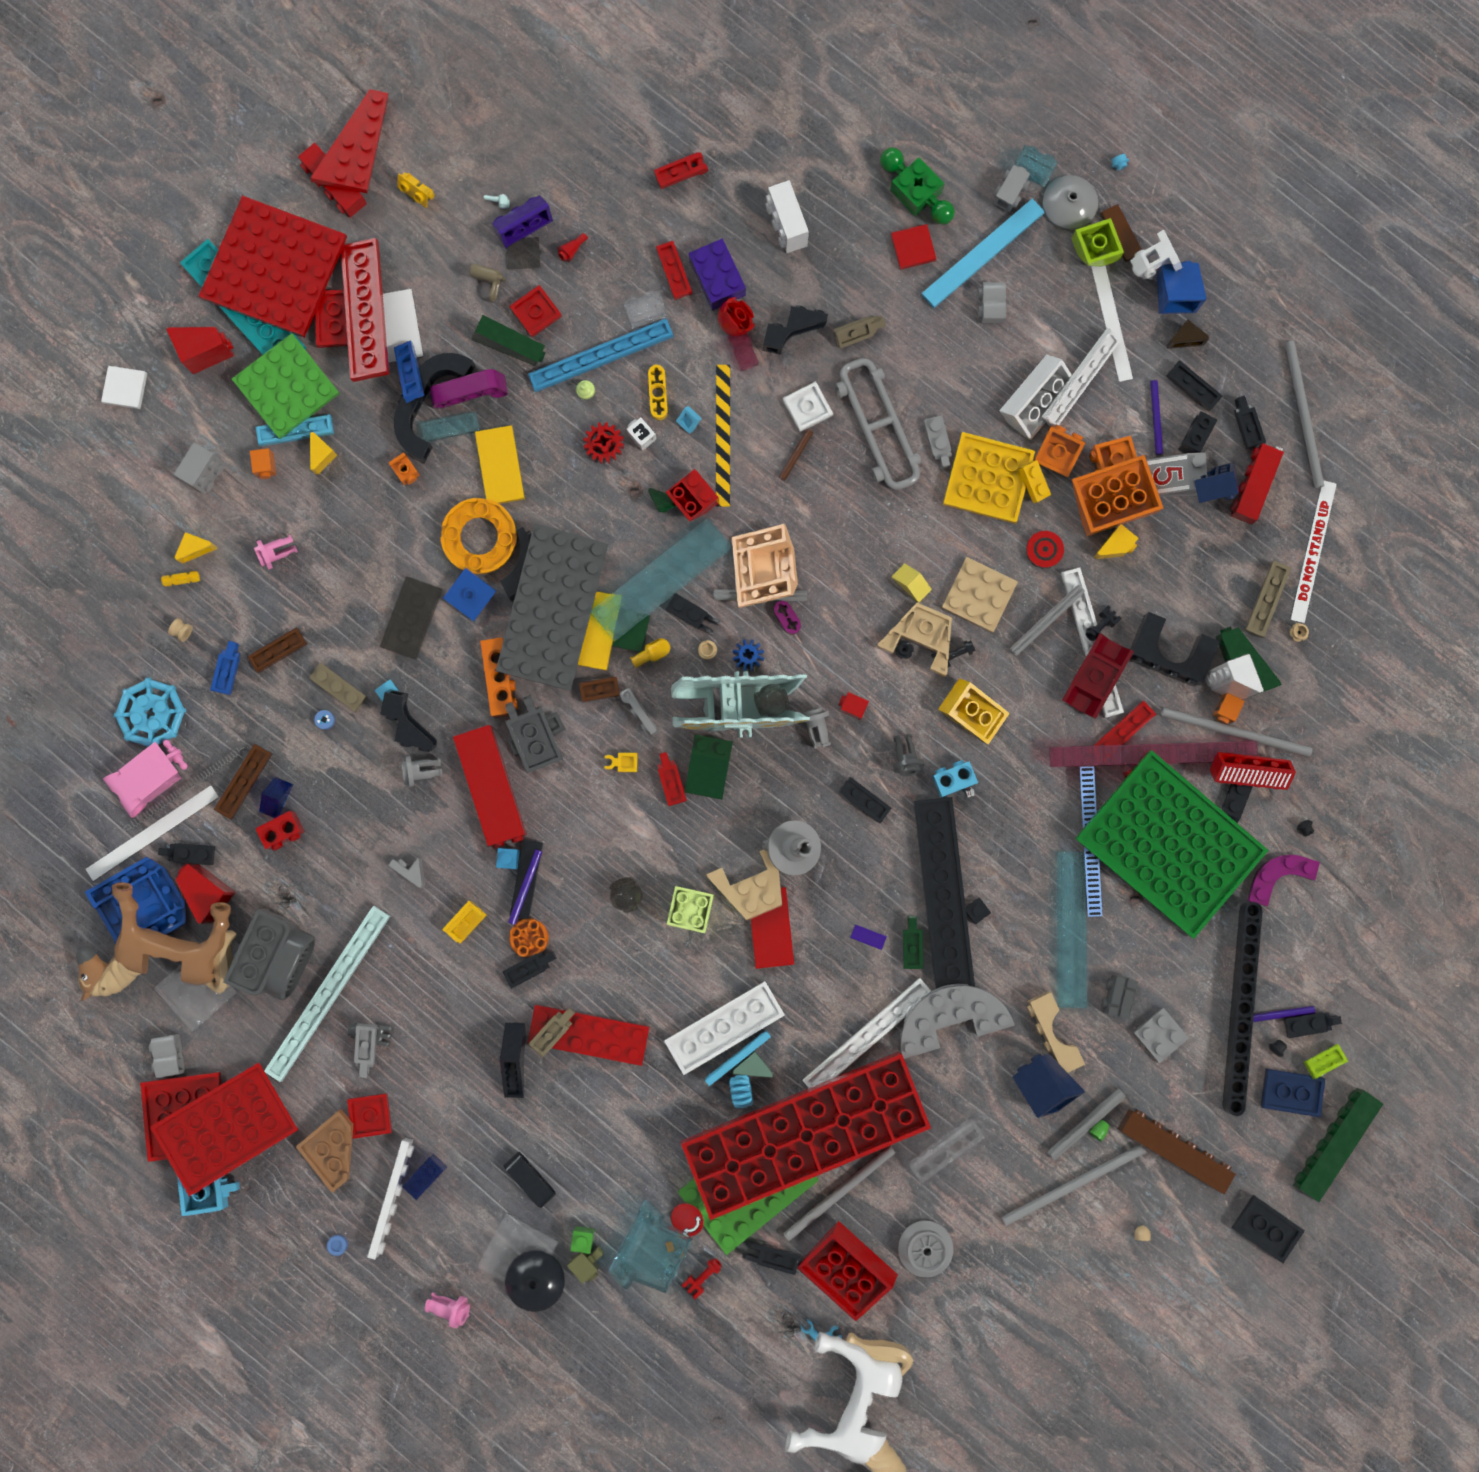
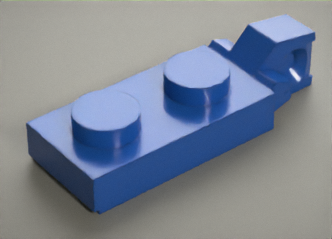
M228 641L226 650H222L221 654L219 653L210 691L231 695L240 661V653H237L239 643Z

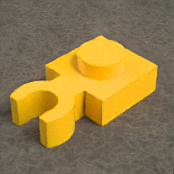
M618 753V758H614L612 755H605V759L612 760L610 766H604L605 769L612 770L618 767V772L637 773L638 753Z

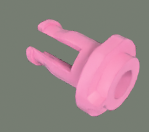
M291 535L264 545L261 540L256 541L258 546L254 547L261 566H267L268 570L273 568L271 562L287 557L290 553L298 552L294 545L274 553L273 549L293 542Z
M432 1292V1300L427 1299L425 1312H432L438 1317L449 1320V1327L457 1329L459 1325L462 1326L467 1317H469L470 1304H468L467 1297L460 1296L456 1301L445 1296H438Z

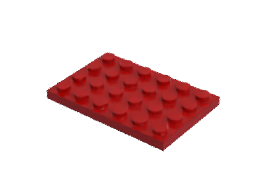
M260 1063L253 1065L150 1126L151 1131L189 1197L298 1131Z

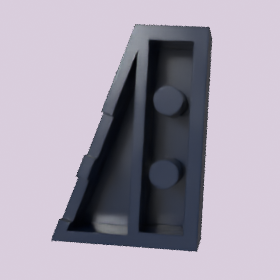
M1234 462L1216 466L1207 472V477L1202 475L1200 476L1201 479L1194 480L1199 503L1219 498L1228 500L1235 498V494H1239V481Z

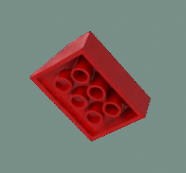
M840 1221L820 1239L797 1267L855 1321L862 1317L893 1288L898 1274Z

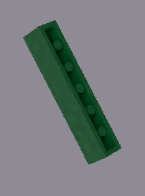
M1359 1088L1353 1090L1348 1096L1346 1105L1338 1111V1117L1335 1122L1328 1126L1325 1137L1317 1143L1314 1154L1307 1158L1306 1166L1302 1172L1300 1171L1295 1176L1293 1186L1313 1200L1320 1202L1382 1108L1383 1103L1365 1090Z

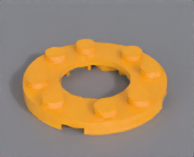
M471 498L455 505L446 515L442 523L441 545L447 558L459 569L464 570L467 568L474 574H487L500 569L509 561L516 548L517 529L512 516L503 506L490 499ZM474 518L489 520L497 530L496 545L486 554H472L464 548L461 542L463 527Z

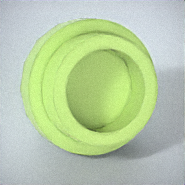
M588 380L581 381L576 387L577 395L585 400L592 398L595 394L593 383Z

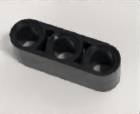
M517 1152L503 1165L508 1174L539 1208H542L556 1195L554 1189L521 1152Z

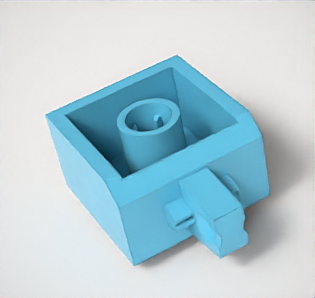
M177 1176L181 1215L188 1216L225 1209L229 1206V1192L240 1189L239 1181L228 1182V1178L223 1176L203 1188L205 1192L200 1190L189 1197Z

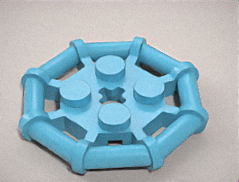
M148 677L144 681L122 690L123 694L116 713H114V718H116L126 741H132L149 747L154 742L159 745L164 740L178 736L177 732L186 709L183 707L174 685L170 686ZM145 688L147 690L146 694L140 695L138 698L133 695ZM153 688L165 693L162 697L153 694ZM169 697L171 698L176 709H171L168 706L167 699ZM131 699L133 704L130 712L124 713L128 701ZM153 708L152 711L155 715L148 718L146 712ZM175 714L174 720L170 728L168 726V723L170 721L171 715ZM126 717H130V721L134 725L131 731L125 720ZM165 729L167 731L155 738V733L158 730ZM139 730L147 732L148 739L136 734Z

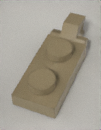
M881 315L876 317L867 316L833 329L837 346L841 349L874 336L877 329L885 327L886 324Z
M570 1007L564 1014L561 1012L555 1014L528 1045L543 1058L570 1028L572 1022L569 1019L576 1012Z

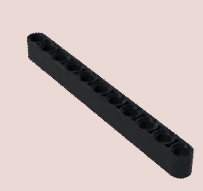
M1245 902L1239 909L1222 1102L1224 1111L1234 1116L1243 1115L1246 1109L1263 914L1262 907L1257 902ZM1249 906L1254 908V914L1251 916L1248 914ZM1248 925H1251L1253 929L1250 935L1246 932ZM1247 944L1251 947L1249 954H1246L1244 951ZM1244 964L1249 966V972L1246 974L1242 969ZM1245 983L1248 989L1245 993H1242L1241 986ZM1241 1003L1246 1005V1010L1243 1013L1239 1010ZM1243 1022L1244 1030L1239 1032L1237 1029L1238 1024ZM1241 1042L1242 1050L1237 1052L1236 1044ZM1236 1062H1240L1241 1068L1236 1072L1234 1065ZM1237 1081L1239 1088L1237 1091H1233L1232 1085ZM1236 1101L1237 1109L1232 1111L1230 1106L1232 1102Z

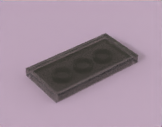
M406 576L380 648L417 660L443 589Z

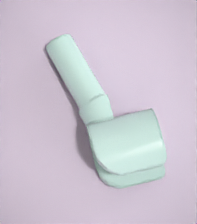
M502 194L499 197L484 195V200L499 202V207L502 209L509 208V199L506 195Z

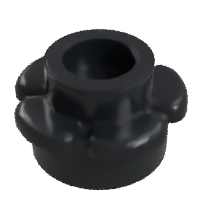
M906 640L898 643L895 648L897 657L901 659L910 658L914 651L913 645L909 644Z

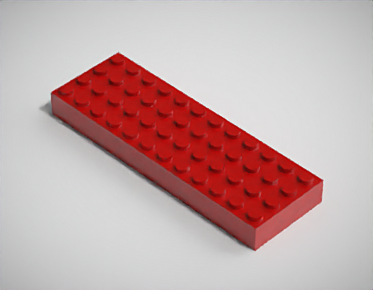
M896 1052L688 1137L680 1142L709 1219L712 1220L929 1130L931 1126L902 1053Z

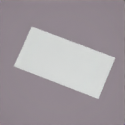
M412 289L383 294L388 363L396 361L394 347L410 340L414 345L416 357H422L423 352Z

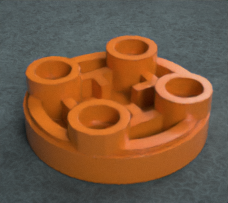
M536 919L520 920L510 930V945L522 957H531L539 954L548 945L549 934L547 928Z

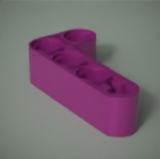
M487 369L430 387L433 408H445L485 395L494 398L504 397L508 395L505 375L497 370Z

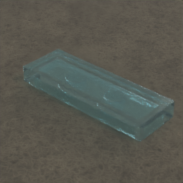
M476 412L421 423L423 439L427 442L480 431Z

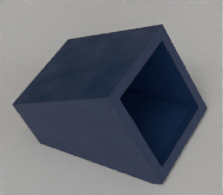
M1050 1054L1034 1056L1031 1058L1029 1065L1025 1064L1018 1068V1073L1013 1076L1014 1081L1037 1118L1059 1112L1085 1093L1083 1088Z

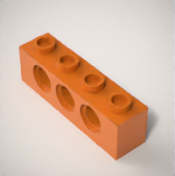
M503 637L480 641L490 713L493 718L509 716L505 708L508 703L513 702L516 710L519 709L518 700L513 695V691L516 690L515 680L511 679L510 675L505 674L502 682H496V675L499 674V672H496L498 663L493 662V657L501 653ZM503 691L507 692V699L499 701V694Z

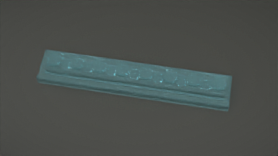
M1057 852V1006L1059 1008H1087V924L1084 852Z

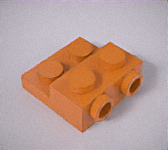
M1056 424L1055 427L1050 426L1034 461L1037 460L1040 465L1069 477L1085 445V441H1082L1083 436L1074 432L1072 435L1065 433L1066 428Z
M1131 436L1094 445L1091 449L1092 452L1089 454L1091 462L1096 464L1097 470L1095 471L1137 457Z

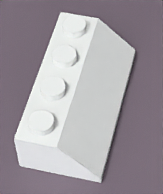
M1046 355L1000 409V413L1007 423L1028 440H1031L1046 423L1042 418L1043 414L1072 376L1063 360Z
M1250 654L1209 670L1205 677L1206 684L1211 687L1212 691L1221 695L1229 693L1242 700L1264 691Z

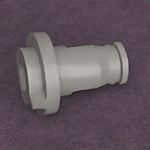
M823 707L803 711V715L810 717V720L804 722H806L809 737L813 742L812 748L816 749L819 746L831 745L824 718L830 715L829 711L823 710Z
M405 756L406 761L401 762L404 786H414V780L430 779L435 776L442 777V769L420 771L422 768L441 766L440 758L438 760L411 761L410 756Z

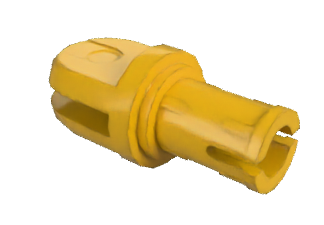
M659 638L645 645L644 651L630 657L634 667L637 668L650 660L651 662H656L669 654L671 647L666 639Z

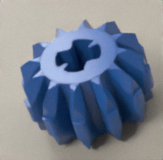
M744 639L743 647L739 643L736 644L739 650H733V654L738 656L733 657V661H739L736 665L737 668L743 664V671H746L747 666H750L752 672L754 671L753 665L758 668L761 667L758 661H764V657L759 655H762L764 650H758L761 646L760 643L753 646L754 640L751 639L750 645H747V641ZM747 651L754 655L751 656L750 660L747 657H743Z

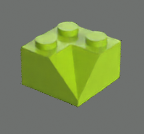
M1111 218L1076 229L1071 238L1077 256L1088 266L1102 267L1117 262L1124 253Z

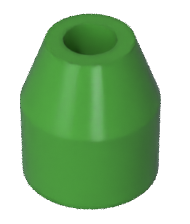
M1100 1120L1090 1129L1089 1134L1102 1142L1108 1133L1109 1124L1104 1120Z

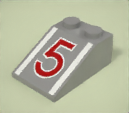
M1186 453L1147 459L1160 497L1197 496L1194 480L1201 479L1200 476L1202 475L1207 477L1206 453Z

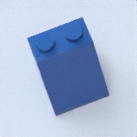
M1184 261L1181 263L1182 268L1176 272L1172 264H1165L1157 269L1159 314L1196 313L1206 301V293L1199 263Z

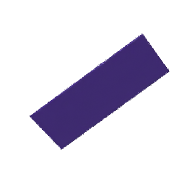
M855 924L850 938L882 950L887 936Z

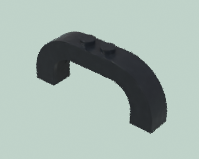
M442 353L429 358L419 367L424 396L415 398L408 403L405 401L403 394L398 400L399 405L394 415V431L400 445L415 460L425 464L433 448L429 442L417 437L413 432L414 419L430 391V387H432L437 379L443 376L450 375L460 378L472 374L476 366L472 359L457 353Z

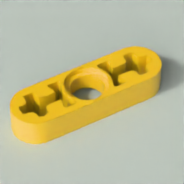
M653 365L648 371L650 410L655 420H663L668 414L665 370L660 365ZM655 371H659V374H661L659 375V383H656L655 376L652 375L655 374ZM660 388L663 390V395L655 397L652 394L653 390ZM657 402H660L661 410H664L661 412V415H657V412H654L657 410Z

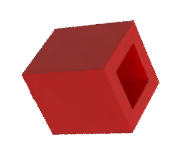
M848 692L846 696L842 695L838 706L841 707L840 712L861 720L869 701Z

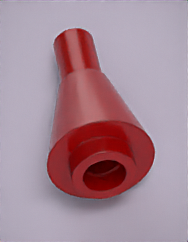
M582 233L575 240L557 247L558 257L564 262H571L580 245L588 239L587 235Z

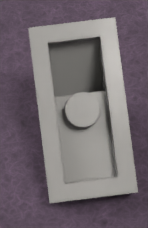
M417 858L410 869L408 868L409 864L402 859H399V861L393 859L388 865L417 887H425L421 858Z

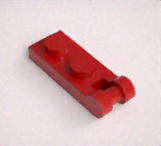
M694 153L655 169L654 175L660 189L708 172L709 169L703 162L702 153ZM692 163H696L697 166H696V167H692L691 164H692Z

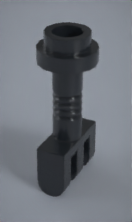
M1109 605L1098 614L1102 620L1096 626H1089L1087 628L1086 637L1090 641L1096 640L1105 626L1109 625L1112 628L1122 619L1120 616L1116 617L1115 620L1112 618L1116 614L1114 610L1110 614L1107 613L1111 608Z
M967 640L964 641V646L949 652L947 668L951 667L950 660L967 652L970 656L976 651L971 640L968 642ZM937 652L931 654L932 658L936 657Z

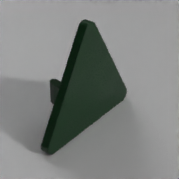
M652 488L648 489L659 512L666 513L669 509L677 508L666 493Z

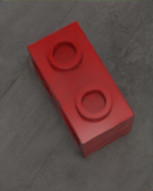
M288 811L255 828L264 848L272 849L273 851L282 848L283 843L287 841L293 842L301 838L300 835L305 832L294 811ZM291 822L293 824V830L292 832L288 833L286 830V826L288 823ZM274 831L276 838L271 842L269 834Z

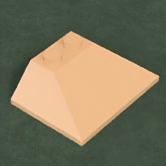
M785 524L732 537L739 608L794 594L798 585L795 552Z

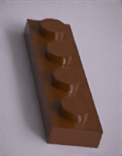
M254 743L214 810L232 820L273 754Z

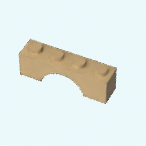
M1047 991L1028 1000L1029 1006L1026 1007L1031 1018L1034 1017L1037 1022L1035 1025L1036 1030L1040 1036L1043 1035L1046 1041L1043 1044L1048 1054L1051 1053L1053 1058L1067 1073L1084 1066L1085 1063L1077 1046L1064 1045L1054 1036L1052 1024L1054 1017L1060 1010L1052 993Z

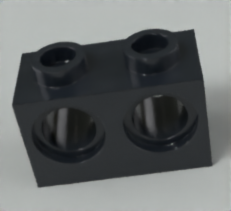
M1200 411L1192 421L1178 450L1185 454L1200 453L1218 419Z

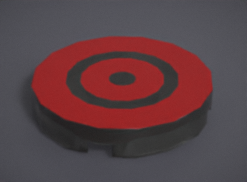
M1039 531L1033 534L1026 545L1027 558L1035 567L1041 569L1057 565L1064 554V544L1061 538L1050 531Z

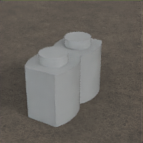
M983 282L981 288H978V300H981V306H978V317L981 318V323H1004L1006 319V283Z
M175 1034L151 1039L149 1052L154 1058L151 1069L156 1078L184 1073L185 1067L180 1035Z

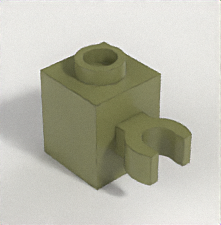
M598 1246L590 1255L579 1252L569 1261L567 1267L582 1284L586 1281L591 1282L598 1275L599 1266L595 1261L603 1255L604 1251Z

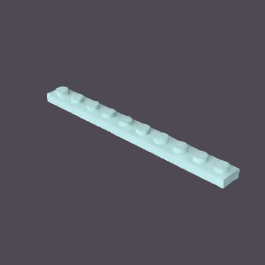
M376 906L371 908L264 1072L279 1082L284 1080L391 917Z

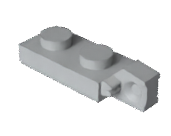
M941 415L925 419L923 424L932 457L935 460H939L941 469L949 468V457L952 456V450L943 417Z
M627 688L621 692L622 701L632 706L630 711L636 719L639 717L643 722L641 727L645 733H650L653 736L659 733V729L632 690Z
M357 1023L354 1063H356V1066H360L359 1077L367 1078L370 1067H374L377 1025Z

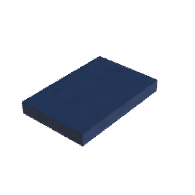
M1265 1068L1260 1107L1321 1118L1326 1078L1319 1077L1313 1080L1310 1075Z

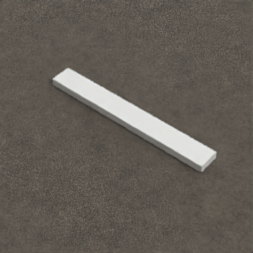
M1079 567L1062 572L1061 576L1067 594L1077 585H1080L1085 590L1084 594L1071 605V610L1085 656H1087L1095 640L1090 641L1086 637V630L1089 626H1096L1097 622ZM1116 684L1102 707L1104 718L1124 713Z
M918 978L803 1079V1082L810 1088L837 1077L904 1019L910 1009L914 1008L921 998L931 990L921 978Z

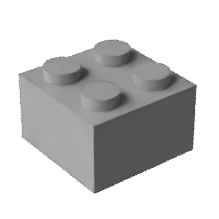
M193 443L173 475L188 486L206 495L213 488L216 477L223 472L225 463L212 452Z

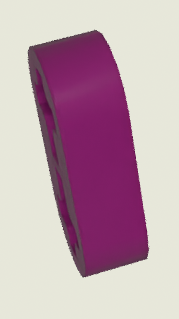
M786 601L777 602L774 606V614L784 631L789 635L797 634L800 631L801 623L792 607ZM780 605L782 607H787L785 611L787 617H785L782 612H777L779 610ZM788 619H790L792 623H797L795 627L796 630L793 631L792 628H787L789 626V622L787 621Z

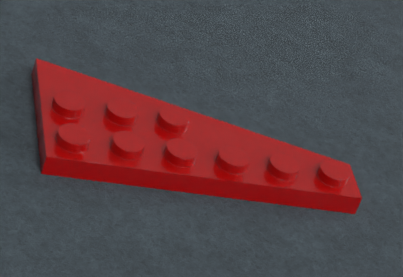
M369 89L311 176V182L368 194L389 98L388 93Z

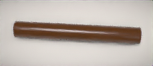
M807 429L779 475L781 480L785 481L813 434L811 430Z

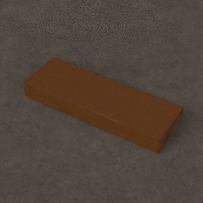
M1117 204L1102 211L1100 215L1103 220L1112 219L1124 251L1122 257L1126 263L1135 257L1134 255L1142 249L1120 206Z
M296 627L247 657L256 673H260L306 646L307 642L299 628Z

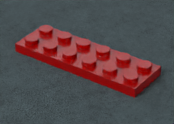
M535 1005L527 1044L534 1039L558 1012L564 1014L566 1010ZM576 1012L569 1019L572 1022L570 1028L552 1047V1049L642 1066L650 1026Z

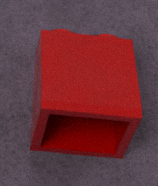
M169 327L166 329L181 363L193 374L234 356L232 351L234 346L230 338H227L225 333L220 332L216 327Z
M198 864L182 866L177 873L178 877L175 879L199 924L213 923L214 918L210 914L211 905L219 902L228 904L236 893Z

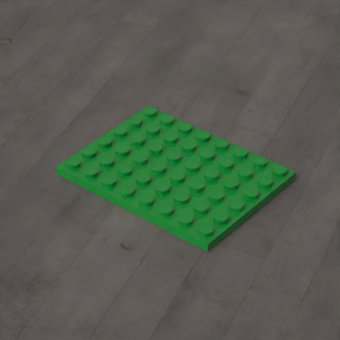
M1152 750L1146 753L1075 837L1080 844L1192 939L1200 933L1269 851Z

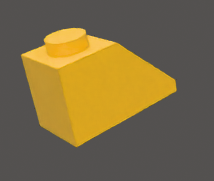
M1120 524L1095 554L1094 558L1123 557L1127 552L1131 554L1137 547L1135 542L1139 538Z

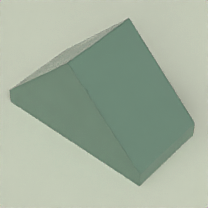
M755 1050L735 1066L733 1074L773 1078L772 1070Z

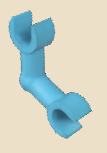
M807 1319L811 1327L806 1330L801 1326V1330L803 1333L809 1334L816 1342L819 1333L814 1329L812 1321ZM831 1327L830 1331L826 1332V1334H828L829 1336H833L832 1332L834 1330H837L839 1327Z

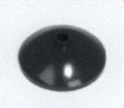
M530 1250L518 1255L508 1267L505 1276V1287L511 1301L519 1308L530 1312L543 1311L553 1306L562 1295L565 1285V1275L559 1261L553 1255L541 1250ZM535 1281L537 1283V1286L532 1287L530 1285V1282Z

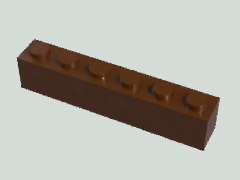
M1128 1109L1117 1128L1119 1131L1225 1195L1236 1175L1230 1171L1231 1166L1223 1161L1220 1164L1213 1160L1215 1156L1205 1150L1203 1153L1196 1150L1198 1146L1189 1140L1184 1143L1179 1139V1134L1171 1129L1169 1132L1163 1130L1164 1125L1154 1119L1152 1122L1145 1119L1147 1115L1136 1109L1134 1112Z

